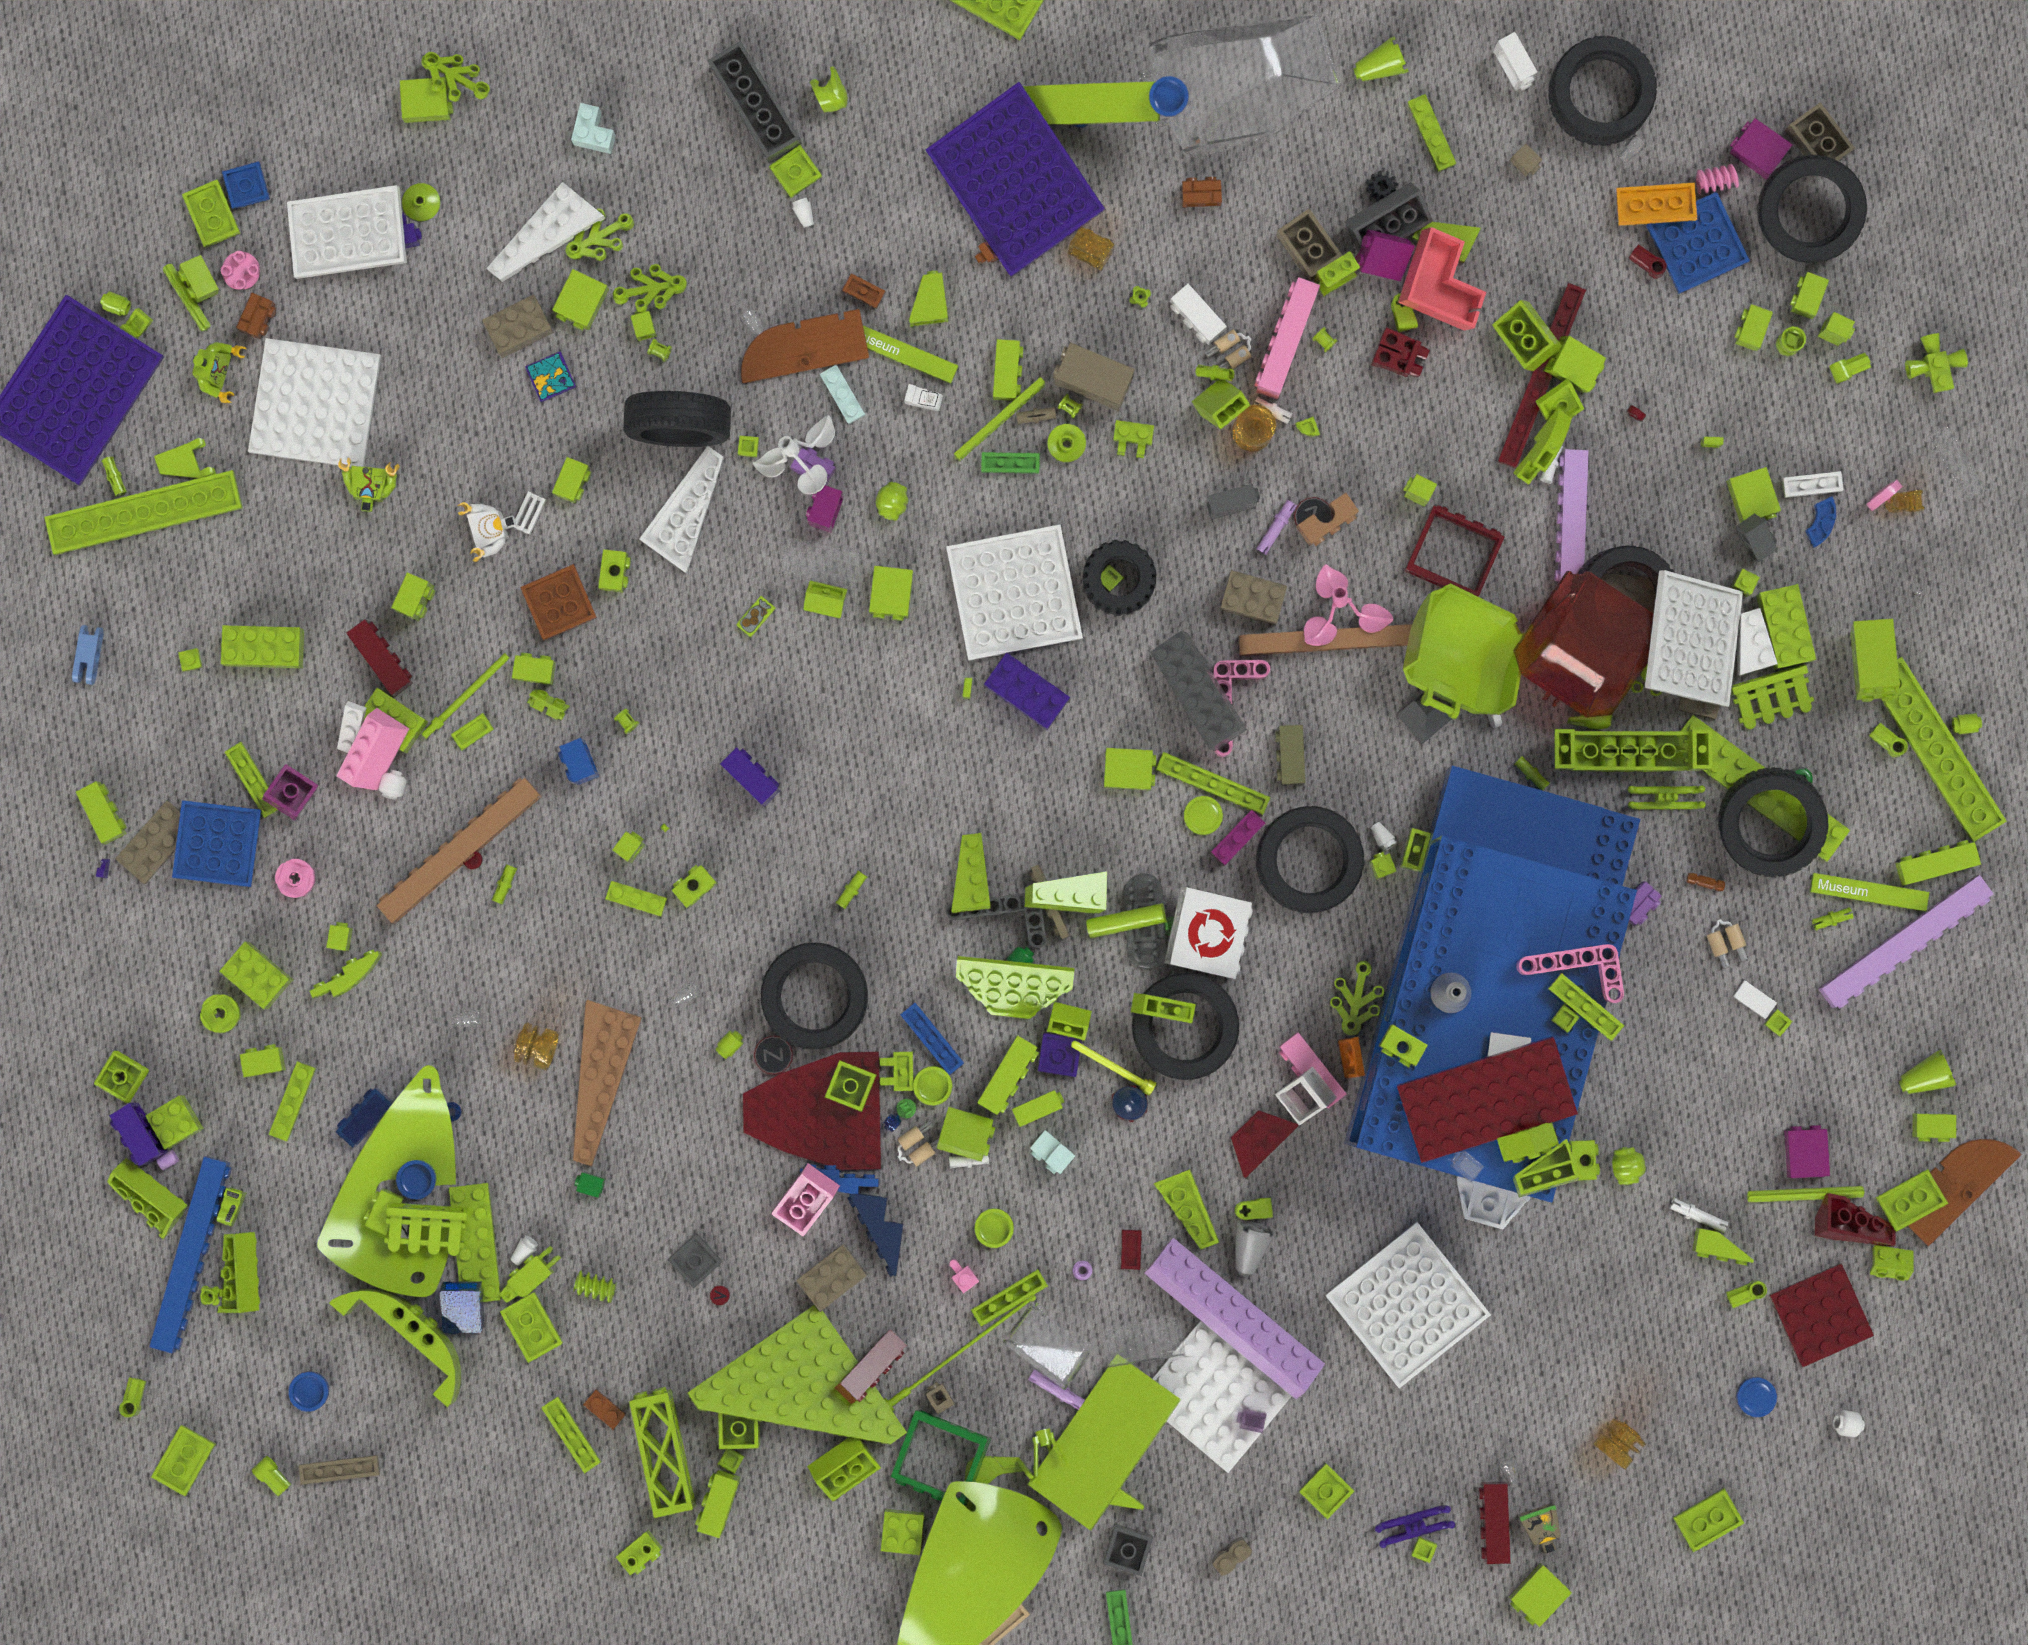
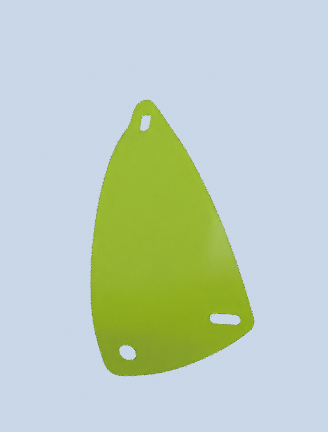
M431 1065L424 1066L416 1074L376 1126L348 1173L317 1241L318 1249L329 1260L349 1274L377 1288L415 1297H427L436 1291L448 1258V1247L440 1246L439 1252L433 1255L428 1252V1245H420L417 1253H411L408 1250V1244H400L399 1250L392 1252L388 1248V1243H384L385 1237H389V1232L387 1235H384L366 1227L367 1221L364 1220L368 1209L372 1210L375 1204L372 1202L378 1185L386 1180H396L399 1169L409 1161L423 1160L429 1163L436 1172V1186L456 1185L455 1148L450 1114L441 1090L438 1071ZM423 1078L431 1079L430 1093H426L423 1090ZM422 1226L421 1239H429L430 1226ZM442 1227L441 1240L448 1241L449 1227ZM331 1239L352 1240L353 1246L350 1248L330 1247L328 1242ZM415 1272H422L425 1278L422 1282L415 1284L410 1280L411 1275Z
M955 1481L950 1483L932 1525L914 1577L897 1645H979L1021 1605L1045 1573L1062 1533V1525L1058 1517L1039 1502L1012 1490L977 1482ZM957 1492H962L975 1504L976 1510L974 1512L969 1511L956 1498ZM1039 1521H1043L1047 1526V1533L1044 1536L1039 1535L1036 1526Z

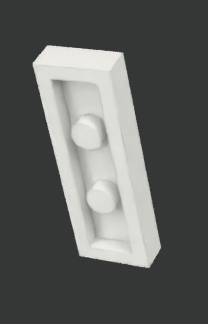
M1841 471L1782 478L1784 498L1843 491Z
M350 701L346 703L337 746L338 750L346 753L349 752L364 722L366 707Z

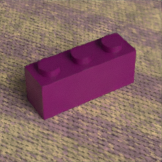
M1251 810L1210 853L1225 866L1262 828L1265 822Z

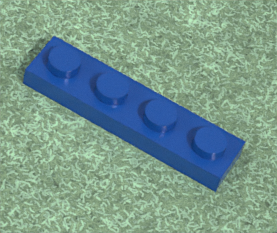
M916 1002L900 1014L949 1075L964 1064Z

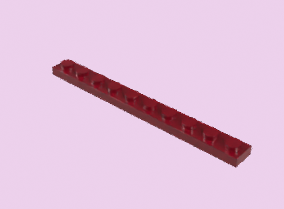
M1568 283L1550 327L1551 332L1558 341L1561 336L1569 335L1586 289ZM1550 357L1532 372L1497 461L1515 469L1518 465L1539 411L1535 401L1546 394L1552 375L1544 371Z

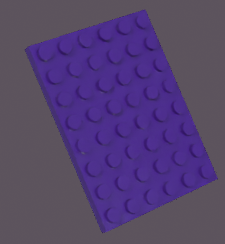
M1020 82L1013 85L925 149L1011 277L1106 210Z
M65 295L0 394V436L81 486L164 356L70 296Z

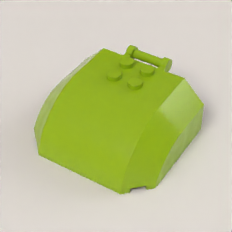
M1451 583L1429 593L1413 621L1403 665V671L1408 683L1424 691L1421 704L1438 709L1448 714L1452 719L1458 717L1460 708L1472 714L1501 715L1516 705L1528 640L1525 633L1520 632L1516 624L1518 620L1515 614ZM1433 695L1451 703L1452 707L1433 699Z

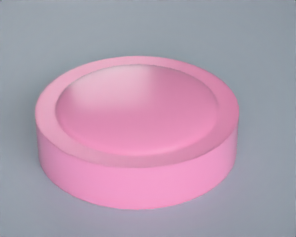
M1898 480L1887 484L1874 494L1866 505L1871 511L1875 510L1903 486Z

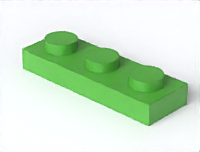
M982 452L981 473L1039 474L1040 453Z
M1126 1590L1106 1591L1113 1645H1133Z

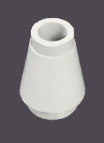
M807 198L793 202L794 207L792 209L803 225V228L814 225L811 203L808 202Z
M1380 822L1370 828L1379 849H1382L1383 852L1397 844L1395 837Z
M529 1236L521 1238L510 1258L511 1261L516 1265H520L536 1251L537 1242Z

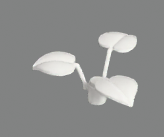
M827 415L808 431L805 438L806 443L798 441L796 438L792 440L789 436H784L778 442L779 448L768 451L759 460L753 462V465L762 475L772 478L780 475L785 470L784 462L788 461L787 457H794L806 471L798 480L799 490L804 494H815L821 491L827 482V472L821 465H814L809 470L797 456L799 454L798 445L809 448L814 446L824 448L829 445L835 436L831 417Z

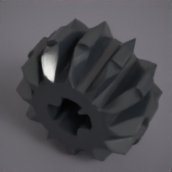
M1378 171L1377 176L1372 174V180H1367L1366 184L1370 187L1366 188V192L1371 193L1369 199L1376 197L1375 203L1397 190L1395 188L1399 186V183L1393 182L1396 178L1395 176L1388 177V171L1385 173V176L1382 175L1381 171ZM1381 184L1385 185L1383 191L1379 190Z

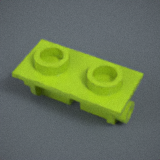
M541 689L533 690L529 694L530 698L527 702L530 704V707L540 712H543L544 708L547 707L546 715L556 720H563L564 712L570 707L562 699L553 698Z

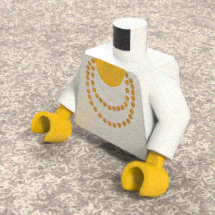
M462 502L457 505L463 506L465 509L464 512H458L459 515L462 516L468 512L470 513L467 517L476 548H473L470 554L476 553L478 555L473 561L477 562L481 557L497 554L504 546L505 540L509 538L507 529L516 527L514 516L503 518L500 511L484 504L468 505Z

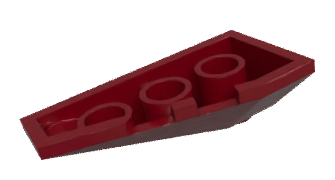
M1826 1193L1815 1216V1236L1839 1241L1896 1246V1232L1889 1222L1879 1216L1871 1215L1865 1211V1208L1856 1206L1845 1196Z

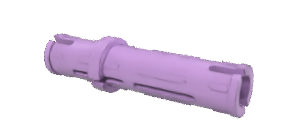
M1286 500L1282 509L1274 516L1273 523L1256 547V550L1267 555L1285 524L1289 523L1288 519L1297 505Z
M1035 1369L1028 1379L1055 1395L1062 1403L1064 1401L1077 1410L1080 1409L1085 1400L1071 1392L1070 1388L1059 1385Z

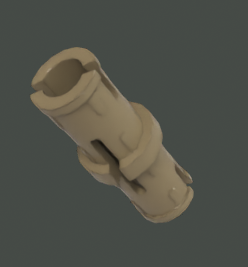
M1055 407L1038 410L1033 408L1031 411L1016 412L1018 425L1035 422L1036 424L1039 421L1056 419ZM1038 414H1045V415H1042V416H1036V417H1029V418H1027V416L1038 415Z

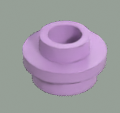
M1078 1261L1073 1266V1274L1078 1280H1086L1092 1274V1267L1087 1261ZM1085 1267L1086 1273L1080 1274L1079 1268Z

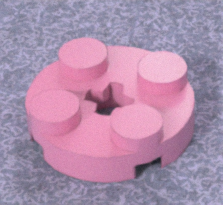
M291 859L278 867L275 881L282 894L292 898L306 896L313 889L315 872L307 862L300 859ZM298 873L300 881L293 884V880L290 877Z

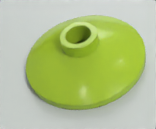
M424 183L414 184L405 191L402 197V207L409 218L415 221H427L433 218L439 211L440 197L432 186ZM418 198H423L421 204L417 203Z
M1059 425L1049 434L1047 441L1048 450L1058 461L1073 462L1080 458L1085 451V435L1075 425ZM1069 441L1071 445L1066 448L1063 446V442Z

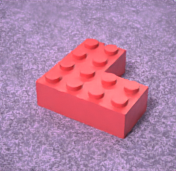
M1432 227L1422 230L1398 303L1464 331L1474 329L1480 312L1473 310L1481 309L1486 292L1453 278L1465 241Z

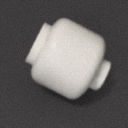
M391 770L390 773L382 775L379 791L383 797L397 800V797L403 796L407 780L402 777L401 772Z
M1843 1410L1834 1417L1833 1427L1841 1436L1857 1437L1864 1430L1865 1423L1858 1412Z

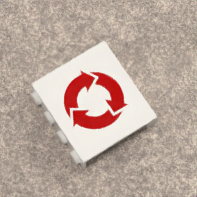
M1181 887L1164 963L1236 979L1240 971L1239 960L1244 953V938H1246L1249 930L1247 926L1248 919L1251 918L1253 912L1252 903L1188 887Z

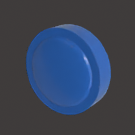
M1166 76L1158 79L1152 85L1149 99L1155 112L1161 116L1173 117L1183 112L1186 108L1189 94L1186 85L1180 79Z
M412 1160L405 1163L399 1169L396 1177L399 1191L405 1197L415 1200L428 1196L434 1190L437 1182L434 1168L423 1160Z
M303 1372L297 1375L289 1386L290 1401L301 1411H315L326 1403L330 1391L329 1384L317 1372Z
M1750 1377L1739 1385L1736 1392V1400L1739 1408L1744 1413L1752 1417H1763L1774 1409L1777 1402V1393L1769 1381L1760 1377Z

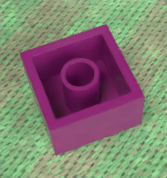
M825 485L821 491L812 495L814 503L813 506L808 507L806 517L810 526L832 533L844 495L842 491Z
M285 764L263 795L262 800L295 821L316 792L318 785Z

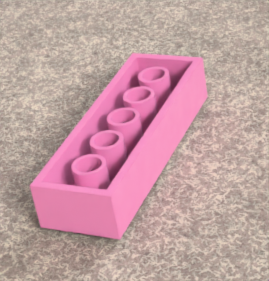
M1299 277L1297 282H1292L1287 295L1290 297V301L1285 300L1281 315H1284V317H1279L1274 330L1277 336H1272L1267 349L1271 351L1270 355L1265 354L1261 365L1264 371L1263 373L1259 371L1254 384L1257 387L1256 393L1278 400L1320 285Z

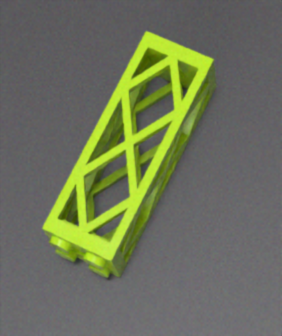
M666 1387L656 1388L651 1394H647V1391L635 1393L629 1401L654 1518L693 1510L696 1506L672 1389L667 1390ZM665 1403L666 1410L660 1404ZM647 1407L642 1418L641 1408ZM652 1411L668 1426L662 1445L647 1430ZM671 1438L673 1439L677 1460L667 1451ZM649 1446L658 1455L654 1469ZM663 1461L679 1477L673 1495L657 1479ZM683 1487L685 1499L678 1501ZM660 1497L663 1499L665 1504H661Z

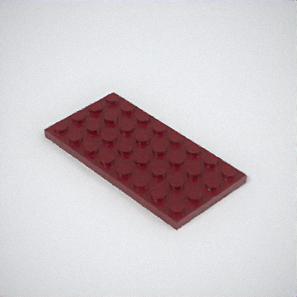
M1553 1036L1397 1085L1421 1163L1494 1141L1497 1138L1525 1129L1528 1130L1544 1123L1555 1122L1578 1114Z

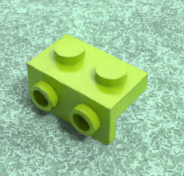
M1874 1245L1873 1266L1870 1269V1275H1876L1879 1278H1895L1898 1281L1909 1280L1914 1272V1252L1912 1250Z

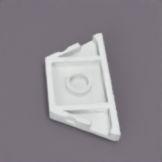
M1459 1176L1456 1177L1463 1216L1467 1220L1504 1229L1524 1204L1530 1200V1196L1519 1198L1516 1192Z

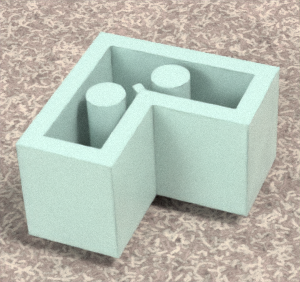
M580 103L571 138L573 144L611 154L616 137L614 131L598 127L602 113L599 107Z
M1046 1130L1030 1147L1033 1150L1030 1154L1039 1161L1042 1158L1047 1163L1046 1168L1053 1174L1056 1172L1061 1174L1075 1157L1070 1150Z

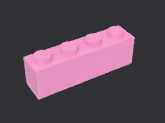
M1299 1032L1279 1046L1281 1049L1279 1054L1285 1061L1289 1059L1293 1064L1291 1069L1297 1077L1311 1067H1314L1337 1098L1326 1108L1329 1109L1346 1095V1092Z

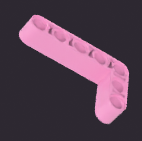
M1225 660L1217 662L1213 668V674L1219 684L1227 687L1228 692L1226 695L1231 704V680L1264 679L1270 672V665L1264 660ZM1220 665L1225 666L1227 674H1218L1217 667ZM1239 665L1245 666L1247 669L1246 674H1238L1236 667ZM1263 665L1266 668V673L1263 675L1258 674L1256 666ZM1233 740L1227 743L1229 747L1227 752L1222 753L1218 749L1215 753L1220 757L1228 756L1232 751Z
M1606 944L1520 958L1516 963L1517 971L1522 975L1598 964L1602 994L1605 1001L1617 1003L1624 997L1618 952L1613 945ZM1605 948L1611 950L1612 955L1609 959H1605L1602 955V951ZM1585 951L1590 952L1592 956L1591 961L1588 963L1582 959V954ZM1565 954L1570 955L1572 959L1568 966L1562 962V957ZM1544 957H1548L1551 960V966L1548 969L1542 965ZM1524 960H1528L1531 963V969L1528 972L1522 969ZM1608 968L1613 969L1615 972V976L1611 980L1605 975ZM1612 988L1618 992L1615 1000L1609 997V991Z

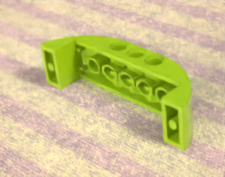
M1554 729V769L1583 772H1678L1713 769L1712 729H1692L1690 731H1575V729Z
M373 1288L355 1290L340 1295L329 1302L343 1316L352 1313L361 1301L367 1304L448 1376L433 1395L446 1407L454 1404L461 1385V1366L458 1354L447 1335L438 1327L439 1323L432 1317L427 1318L423 1314L424 1310L419 1305H412L405 1298L393 1292ZM399 1308L403 1309L404 1316L399 1314ZM414 1321L418 1322L419 1329L414 1327ZM428 1334L434 1337V1342L429 1341Z

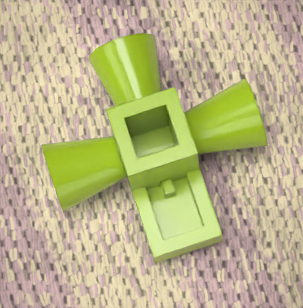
M1940 333L1921 337L1920 339L1928 355L1923 357L1922 360L1905 361V371L1908 379L1925 373L1926 377H1930L1934 394L1953 390L1954 383L1950 368H1966L1968 366L1966 351L1960 349L1947 355L1946 351L1940 352Z

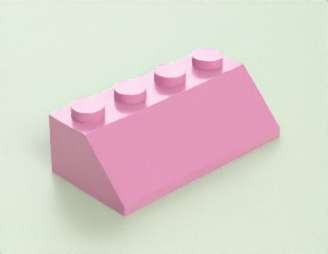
M376 708L366 716L337 777L352 787L378 790L382 775L388 772L409 728L380 709Z

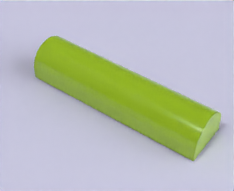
M1163 903L1086 920L1090 938L1167 923Z
M1037 1269L971 1309L979 1325L983 1327L1047 1288L1048 1284Z

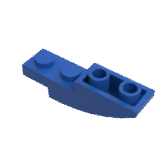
M810 1164L840 1185L837 1190L839 1192L859 1194V1186H879V1178H875V1174H863V1178L855 1177V1174L844 1173V1177H840V1169H836V1165H824L823 1169L817 1168V1165Z

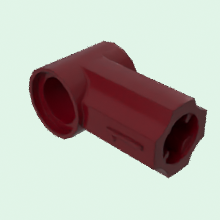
M1639 244L1628 258L1648 272L1649 276L1654 279L1661 278L1667 268L1664 259L1656 257ZM1658 264L1661 266L1662 271L1656 272L1652 269V266Z

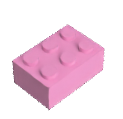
M808 1163L777 1203L771 1214L804 1236L833 1199L840 1185Z

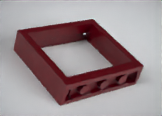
M1433 506L1404 572L1441 588L1451 583L1479 597L1505 536H1502L1501 532L1497 531V529L1491 528L1489 530L1484 528V524L1481 522L1466 520V516L1460 513L1452 514L1448 512L1446 507ZM1435 516L1495 542L1474 590L1414 564Z

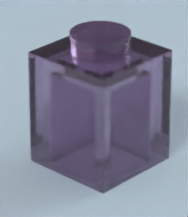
M1242 1407V1411L1237 1413L1236 1423H1239L1240 1429L1263 1433L1267 1413Z

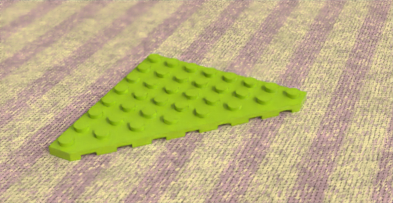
M815 1305L687 1393L698 1410L798 1427L811 1431H820L891 1445L907 1433L876 1387H869L865 1391L867 1393L866 1397L860 1403L855 1401L852 1405L835 1389L858 1361L823 1311L820 1312Z

